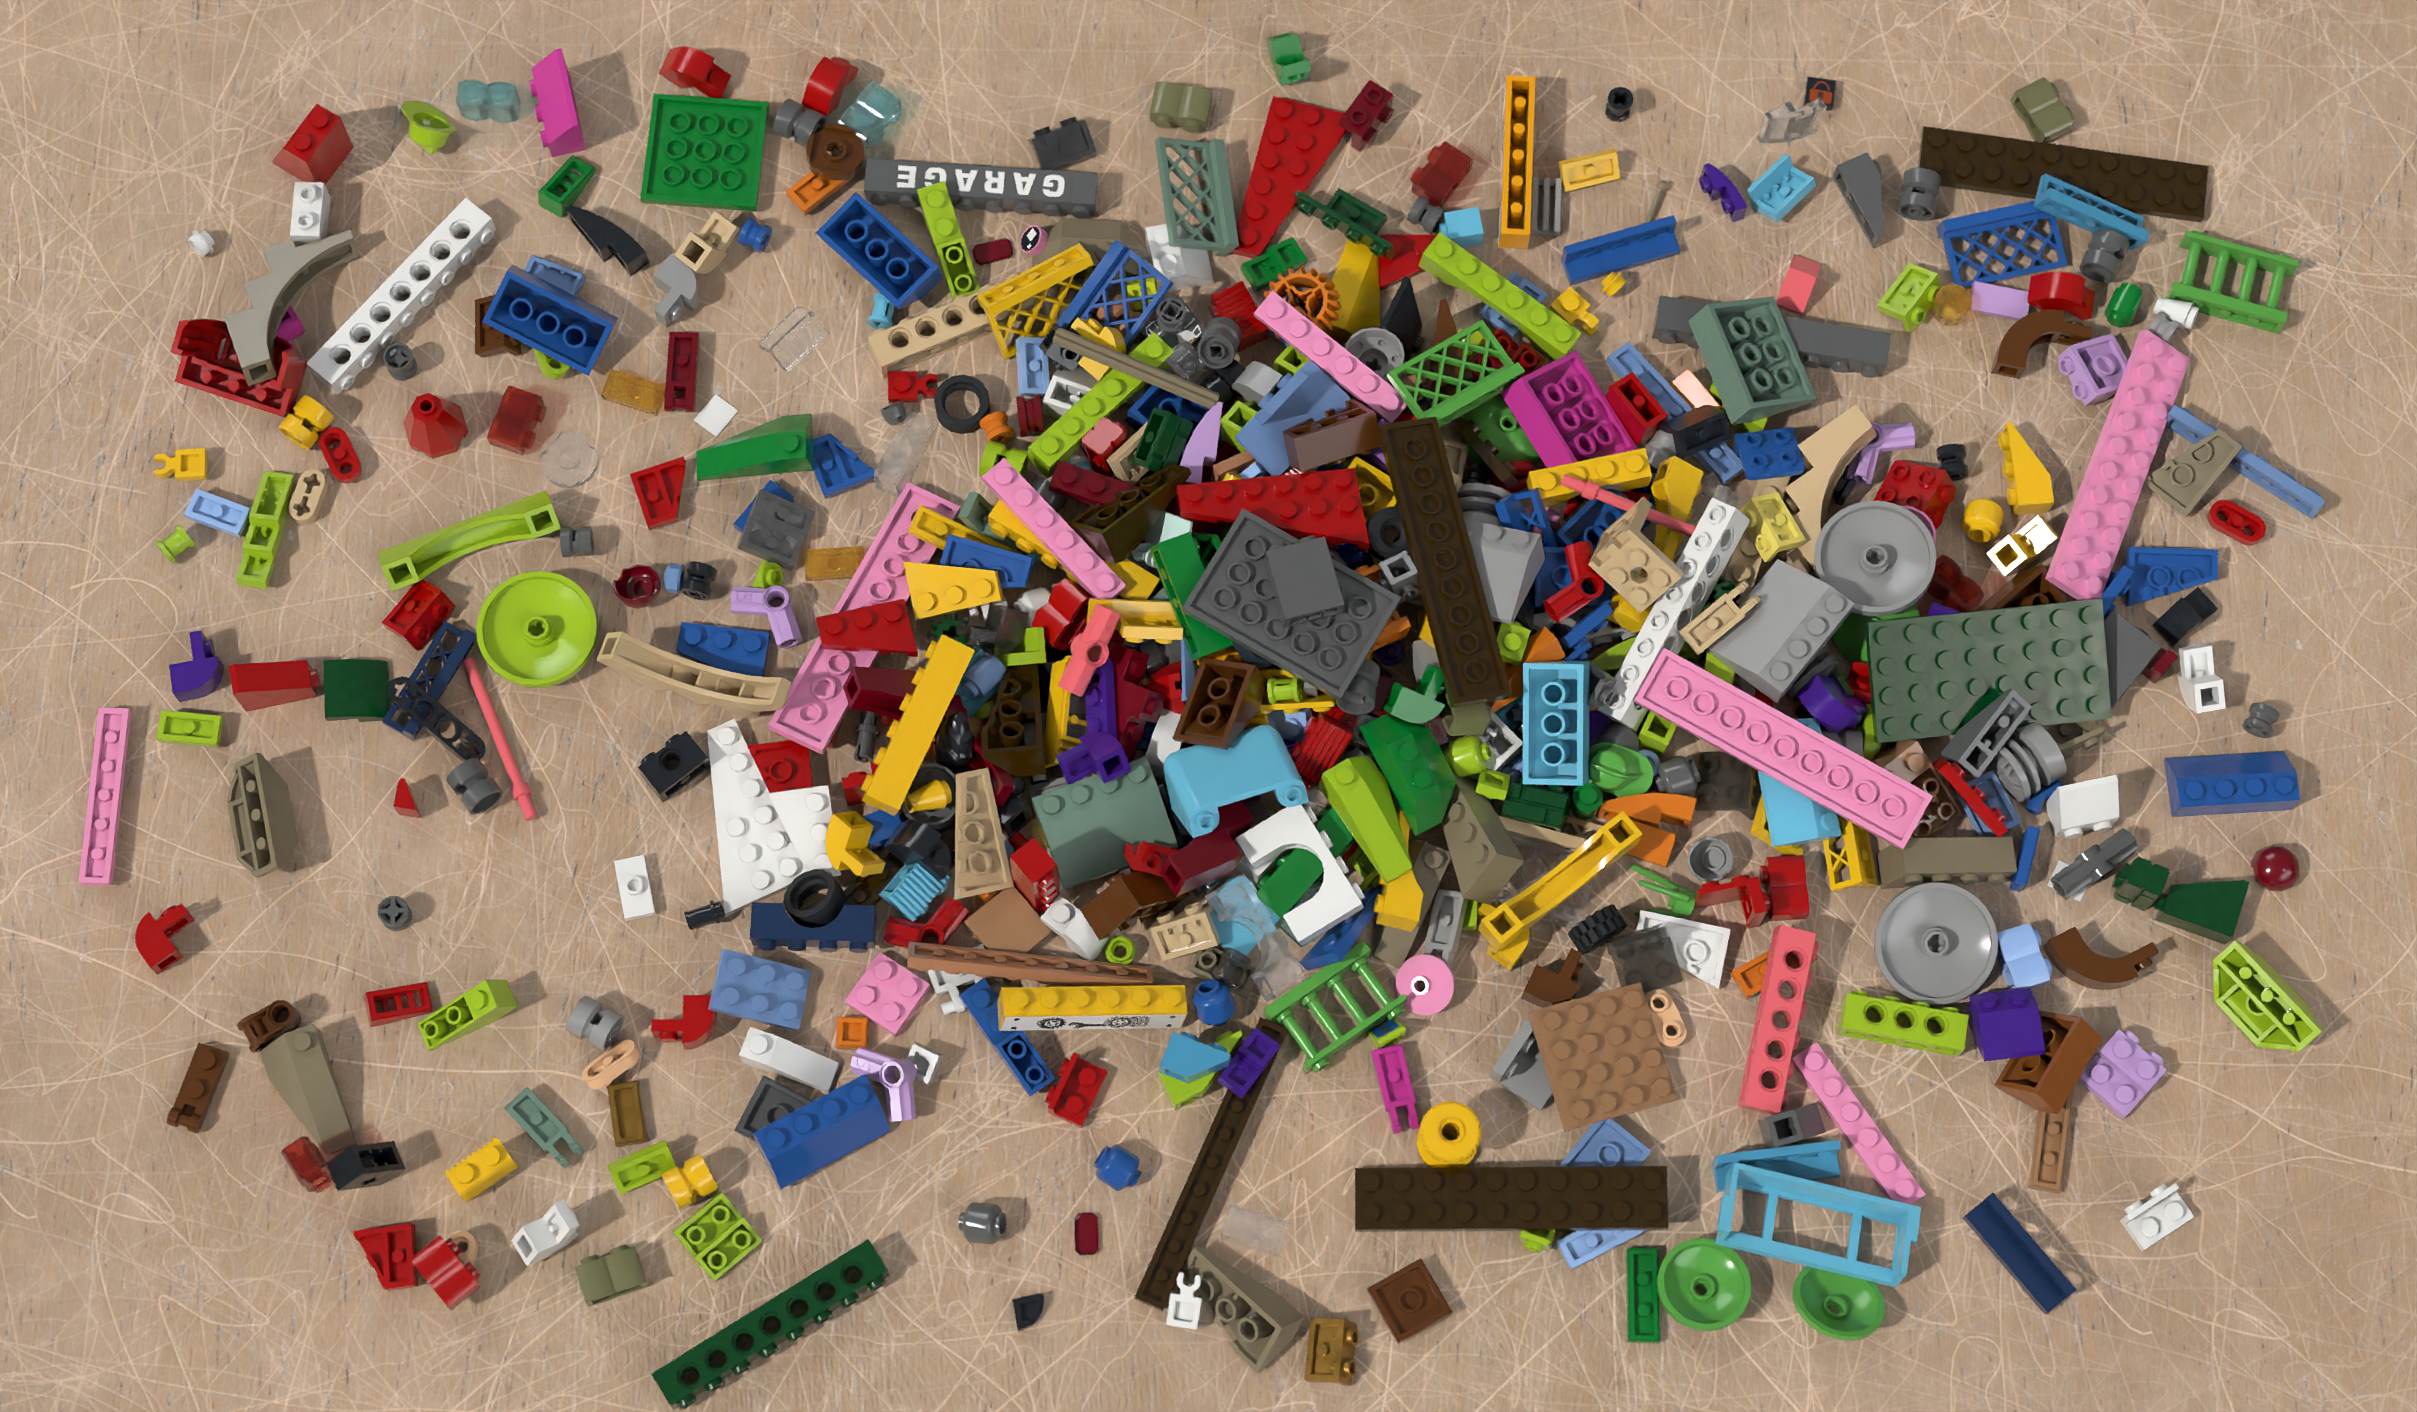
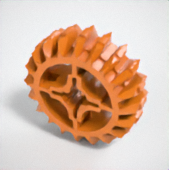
M1301 266L1297 274L1291 268L1288 270L1289 276L1287 277L1279 273V283L1270 281L1269 285L1277 295L1284 299L1288 294V303L1322 331L1324 329L1333 331V325L1330 321H1338L1339 319L1335 311L1341 309L1340 302L1336 301L1340 298L1337 290H1334V282L1331 280L1327 281L1328 278L1325 273L1318 275L1317 270L1312 268L1307 274L1305 267ZM1303 287H1308V288H1310V289H1308V290H1306V291H1298V290H1297L1298 288H1303ZM1264 291L1265 299L1272 291ZM1295 299H1297L1300 302V304L1302 303L1305 306V309L1308 313H1305L1303 309H1300ZM1323 300V306L1321 311L1316 317H1314L1313 313L1315 308L1319 306V302ZM1275 333V336L1278 339H1281V337Z

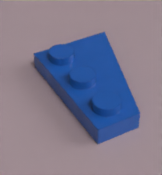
M948 534L940 565L998 571L1001 589L1022 588L1028 585L1035 558Z
M2128 547L2126 549V566L2134 572L2128 580L2132 584L2127 590V607L2217 580L2218 550Z
M681 622L676 651L681 656L710 667L764 677L771 636L768 632Z
M1380 888L1369 891L1363 890L1362 893L1365 898L1360 901L1364 908L1330 928L1299 963L1308 971L1342 961L1375 914L1374 903L1377 895H1381L1382 890Z

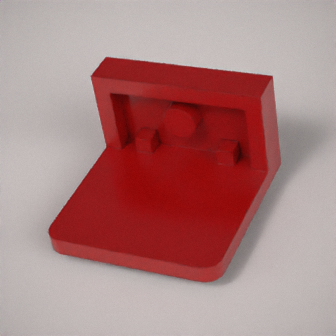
M1896 460L1892 464L1873 501H1884L1899 506L1914 507L1924 512L1931 519L1936 530L1942 524L1943 515L1949 504L1955 499L1957 488L1946 470Z
M1749 875L1736 876L1731 879V882L1720 884L1719 881L1704 883L1694 897V909L1740 900L1747 929L1759 927L1764 916H1766V909L1770 908L1768 894L1766 891L1761 890L1759 878H1749Z

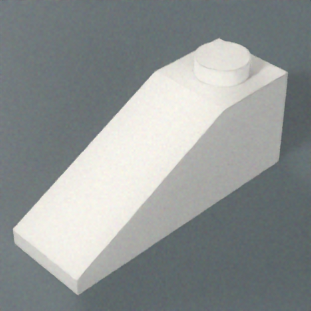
M749 1027L739 1053L743 1064L828 1093L840 1065L834 1060L786 1039Z

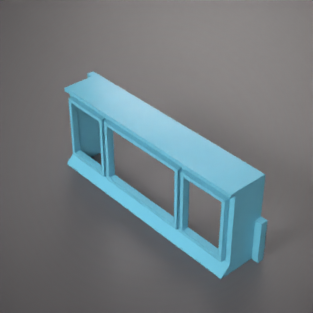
M1734 1162L1725 1174L1726 1180L1724 1194L1721 1197L1717 1224L1718 1234L1715 1244L1895 1288L1907 1275L1910 1244L1917 1242L1921 1207ZM1737 1187L1767 1194L1762 1238L1731 1231ZM1778 1197L1852 1215L1846 1258L1773 1241L1772 1236ZM1862 1218L1896 1226L1891 1269L1857 1261Z

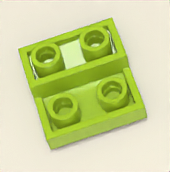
M721 1191L673 1231V1234L714 1282L762 1242V1239Z

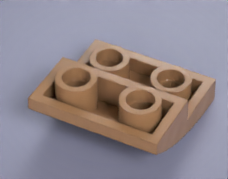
M1015 887L1002 889L963 921L979 943L983 944L987 950L1025 954L1051 933L1048 926L1041 922L1040 916Z

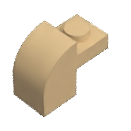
M714 211L699 234L690 231L674 256L695 272L707 274L714 270L728 255L725 251L740 231V228L721 213Z

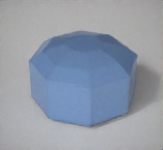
M670 563L667 566L663 576V585L666 592L678 594L681 591L685 574L682 564Z

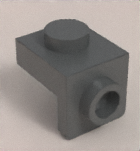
M1590 662L1589 701L1587 705L1594 708L1604 706L1610 702L1615 693L1613 688L1617 679L1592 662Z

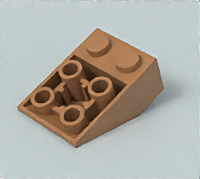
M1911 739L1896 741L1871 760L1872 763L1933 796L1910 838H1932L1962 814L1918 741Z

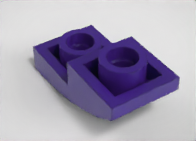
M1710 163L1705 164L1699 177L1702 191L1708 193L1711 201L1721 198L1722 209L1725 214L1730 215L1733 222L1744 219L1747 205L1737 188L1719 169Z

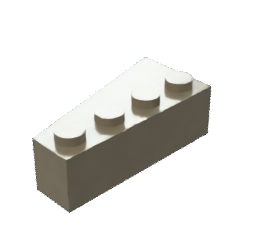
M2012 837L1909 838L1903 850L1891 844L1876 854L1881 889L1911 887L1926 882L1969 885L1988 881L1989 884H2001L2007 881L2006 878L2017 872Z

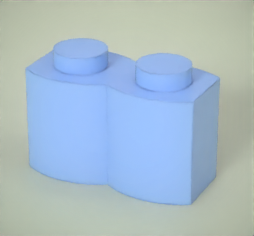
M2027 923L1997 933V960L2001 965L2009 990L2016 988L2033 989L2045 985L2051 980L2052 967L2048 958H2043L2039 950L2042 942L2036 929H2032L2031 925Z

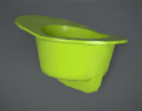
M406 101L401 106L402 112L409 120L410 139L419 144L429 154H435L438 148L444 147L449 135L456 132V127L450 123L447 117L430 104L420 101Z

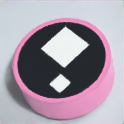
M1036 225L1028 227L1020 239L1021 250L1031 256L1040 254L1048 240L1047 232Z

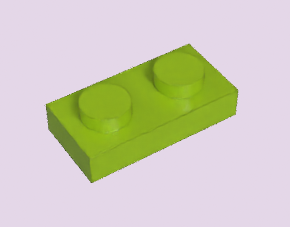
M161 710L156 739L162 743L219 748L224 719L219 715Z
M663 1140L607 1165L621 1195L661 1178V1174L675 1167L676 1163L666 1140Z

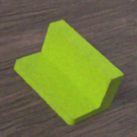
M1043 627L1015 629L1016 653L994 655L1004 666L1046 663Z

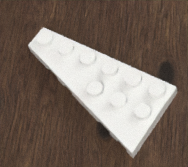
M735 719L707 731L726 917L751 906L752 902H760L786 890L796 877L806 872L768 796L767 786Z

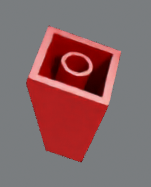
M316 103L272 162L303 182H320L326 185L354 147L341 117Z

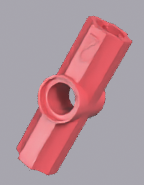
M1097 603L1084 632L1077 635L1072 641L1071 652L1073 655L1058 683L1059 687L1077 696H1083L1096 668L1102 666L1108 659L1109 649L1107 645L1122 617L1121 614Z

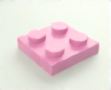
M879 951L846 998L845 1004L864 1017H868L869 1020L896 1037L929 990L930 984Z

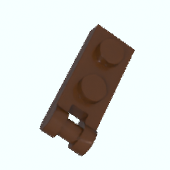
M198 1043L174 1106L168 1114V1125L174 1127L181 1125L187 1127V1131L196 1134L200 1131L230 1056L227 1051ZM187 1106L195 1108L192 1115L185 1114Z

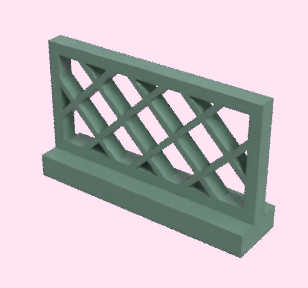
M1158 137L1155 140L1169 246L1214 251L1215 256H1227L1239 246L1224 140L1213 139L1210 143ZM1165 147L1172 148L1180 157L1174 162L1166 154ZM1190 150L1200 151L1202 162L1200 165L1188 154ZM1182 159L1194 170L1190 176L1177 165ZM1171 171L1183 182L1179 188L1170 181L1169 173ZM1196 174H1198L1205 183L1204 191H1202L1192 180V178ZM1185 186L1198 197L1193 203L1181 192ZM1175 197L1187 208L1182 215L1173 205ZM1200 200L1208 207V217L1196 207ZM1189 212L1201 223L1197 229L1185 219ZM1178 224L1191 235L1188 239L1178 238ZM1203 227L1212 234L1213 242L1207 241L1199 233Z

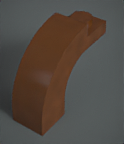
M2042 310L2028 314L2014 323L2006 332L1995 353L1991 373L2020 379L2026 368L2028 352L2031 348L2047 342L2070 346L2090 340L2092 327L2084 326L2083 323L2078 321L2064 322L2065 311Z
M2076 927L2049 939L2043 946L2051 962L2064 976L2079 985L2098 990L2118 989L2132 984L2139 977L2137 973L2153 965L2152 959L2159 953L2154 943L2151 942L2120 958L2102 957L2089 949Z

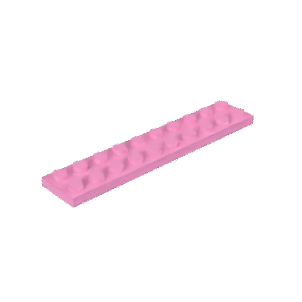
M2147 329L2140 331L2045 578L2077 600L2101 598L2166 426V416L2173 407L2190 362V358Z
M907 482L832 614L904 599L907 606L911 596L903 562L931 564L939 548L907 533L918 507L921 504L955 521L960 513V506ZM819 636L788 690L787 702L782 706L781 710H776L768 724V729L823 755L850 707L843 686L853 666L872 667L879 656V651L860 650L859 652L823 649Z
M1665 648L1662 650L1634 700L1635 703L1901 850L1904 849L1933 797L1929 793Z

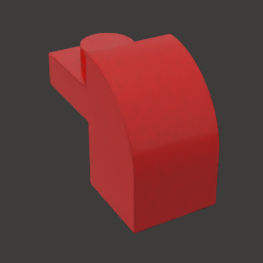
M686 46L670 49L659 71L660 75L679 88L693 86L709 98H721L731 78L729 73L713 63L714 57L698 49Z
M824 56L815 67L808 81L801 104L827 117L838 108L844 87L857 77L859 68L851 65L844 58L834 56L829 59Z
M2059 271L2045 272L2031 276L2027 303L2040 311L2064 309L2080 320L2091 319L2095 292L2085 286L2086 278Z
M182 903L178 906L174 905L167 908L158 920L148 912L137 926L135 933L136 947L146 963L157 975L183 957L170 937L195 921V919Z
M683 995V1019H652L651 1032L654 1038H659V1041L664 1043H674L678 1041V1038H682V1045L685 1050L695 1049L706 1043L714 1033L717 1023V1012L708 1010L711 995Z

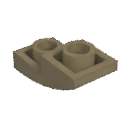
M1213 947L1197 951L1188 969L1191 973L1204 980L1214 979L1225 983L1230 988L1231 993L1245 999L1248 998L1260 973L1258 968L1231 958L1228 953Z

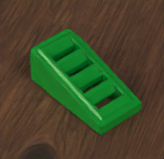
M572 155L538 191L539 205L562 218L567 212L566 208L573 205L596 173V168ZM574 169L582 175L579 177L578 175L572 173L571 170ZM566 178L572 181L574 184H571L564 179ZM558 188H561V189H563V190L566 191V192L564 193V192L558 190Z

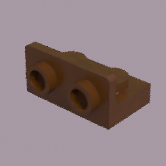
M495 295L475 300V354L482 358L505 351L514 356L521 355L522 342L482 322Z

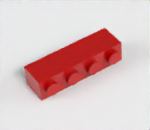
M1033 837L1009 857L1013 886L1036 913L1039 914L1042 910L1046 912L1060 895L1057 864Z

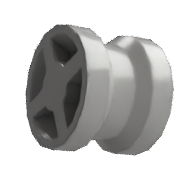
M2160 311L2147 330L2167 343L2180 324L2176 321H2169L2166 319L2165 314Z

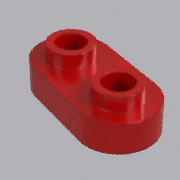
M338 427L324 430L319 437V447L333 476L337 481L345 484L356 481L362 473V465L346 432ZM334 442H340L338 448H331ZM345 467H352L349 473L342 472Z
M2229 500L2216 501L2208 511L2207 519L2214 529L2243 545H2255L2265 535L2266 526L2259 516ZM2217 515H2224L2226 517V521H2221ZM2244 528L2250 529L2253 535H2247L2244 532Z

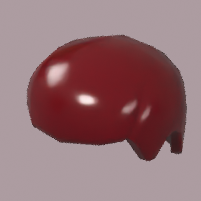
M637 564L628 569H622L619 579L613 580L615 595L626 606L640 609L648 607L656 600L661 590V580L658 573L650 566Z
M2266 846L2258 850L2251 860L2250 866L2253 868L2255 881L2268 891H2284L2292 887L2300 875L2297 857L2291 850L2283 846Z

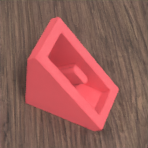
M1794 254L1776 302L1779 308L1801 316L1803 315L1821 263Z

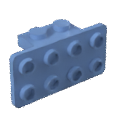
M1313 361L1306 362L1294 376L1288 372L1277 384L1280 390L1275 395L1269 392L1257 404L1261 410L1236 435V441L1272 476L1281 475L1290 466L1283 431L1310 418H1313L1314 422L1326 417L1325 411L1331 408L1335 409V412L1344 409L1346 401L1350 400V397Z

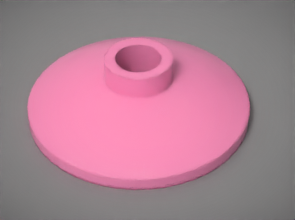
M1420 954L1409 958L1402 964L1396 977V991L1398 997L1402 994L1406 996L1407 1001L1404 1006L1408 1010L1418 1015H1432L1442 1011L1452 1000L1455 990L1454 976L1449 966L1442 959L1430 954ZM1419 980L1425 982L1426 987L1424 991L1418 989L1417 983Z

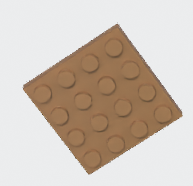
M1641 982L1536 1009L1528 1013L1564 1132L1678 1100Z

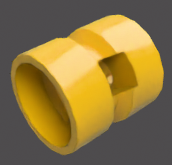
M303 395L293 408L295 414H288L278 426V429L291 442L309 451L319 438L317 432H323L334 417L319 402L307 395ZM303 422L308 425L307 428L302 425Z
M700 1153L686 1160L683 1168L675 1166L661 1174L680 1210L695 1202L696 1195L699 1194L704 1197L719 1189Z

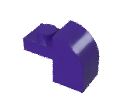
M201 630L189 632L193 661L169 665L172 692L179 702L199 699L209 695L218 687L223 677L224 665L215 656L212 640L207 639Z
M1816 674L1797 693V696L1808 712L1820 724L1837 734L1843 728L1850 729L1858 724L1861 717L1869 710L1863 700L1846 696L1834 678Z
M1094 732L1080 736L1081 744L1056 755L1063 777L1068 785L1095 772L1105 784L1131 771L1123 747L1115 736L1105 732Z

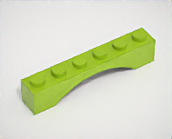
M1441 232L1438 233L1423 253L1419 267L1440 282L1463 290L1492 307L1512 323L1537 351L1550 360L1555 361L1570 354L1576 346L1582 332Z
M1153 332L1128 356L1165 371L1172 365L1175 351ZM1111 370L1028 447L1027 459L1048 479L1054 474L1059 460L1067 462L1082 444L1081 438L1090 429L1094 430L1093 426L1102 417H1108L1121 404L1149 385V383L1118 370Z
M545 490L377 553L391 591H395L421 581L444 564L475 550L508 541L535 539L559 530L561 527L548 492Z

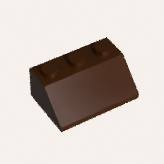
M2041 564L2021 570L1975 611L2067 602L2057 586L2045 579L2048 571Z

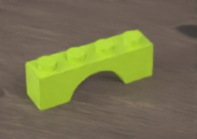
M1289 344L1275 360L1273 370L1282 374L1283 377L1288 372L1294 376L1310 360ZM1238 400L1220 420L1222 440L1241 452L1246 451L1236 441V435L1261 408L1251 400L1246 403Z

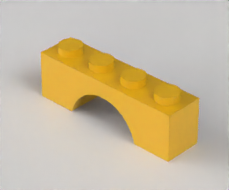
M1642 448L1530 471L1527 485L1529 490L1538 488L1544 507L1562 504L1568 499L1582 494L1560 485L1564 474L1584 482L1587 480L1599 484V488L1614 489L1621 492L1649 486L1652 473L1646 449Z

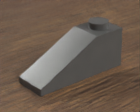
M1868 152L1837 165L1832 178L1874 249L1879 247L1883 237L1881 169L1877 161L1872 160Z
M2009 688L1959 729L1941 752V755L1951 764L1955 761L1967 775L1978 779L2032 706L2016 691Z

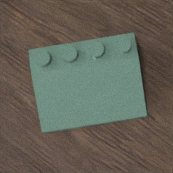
M1774 296L1707 304L1688 320L1731 425L1754 422L1817 400Z
M1146 757L1130 762V772L1105 784L1097 774L1032 798L1033 809L1052 859L1057 864L1058 874L1064 890L1114 873L1118 869L1128 866L1129 863L1123 854L1127 842L1138 845L1141 841H1148L1179 849L1157 783Z

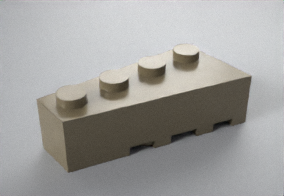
M1454 774L1457 781L1442 821L1445 838L1462 897L1490 905L1524 860L1488 798L1475 793L1477 780L1459 777Z

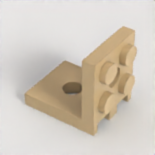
M1644 497L1602 533L1588 564L1640 613L1679 581L1684 573L1640 532L1652 506ZM1636 567L1643 568L1648 576L1645 578L1637 577L1633 573V569Z

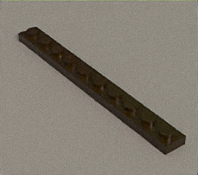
M1261 1017L1255 1027L1281 1046L1288 1033V1029ZM1280 1048L1243 1099L1227 1090L1135 1294V1300L1162 1312L1164 1311L1176 1284L1177 1276L1189 1255Z

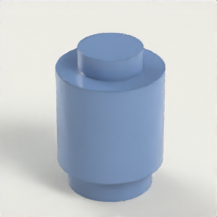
M991 654L986 658L981 657L963 675L962 688L972 698L976 696L983 698L1003 679L1006 669L1001 661Z

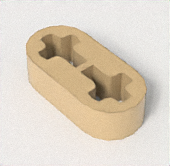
M309 469L301 474L289 504V513L295 523L306 526L316 520L328 489L325 476L317 469ZM317 478L320 485L313 486L309 494L310 488L307 483L313 482ZM307 500V507L310 512H304L300 516L297 509H303Z

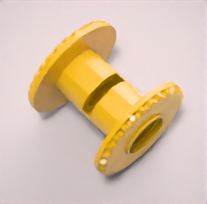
M1446 1101L1434 1105L1424 1115L1417 1134V1149L1421 1158L1431 1168L1467 1166L1474 1158L1480 1144L1482 1135L1480 1121L1476 1114L1462 1103ZM1442 1134H1451L1455 1140H1447Z

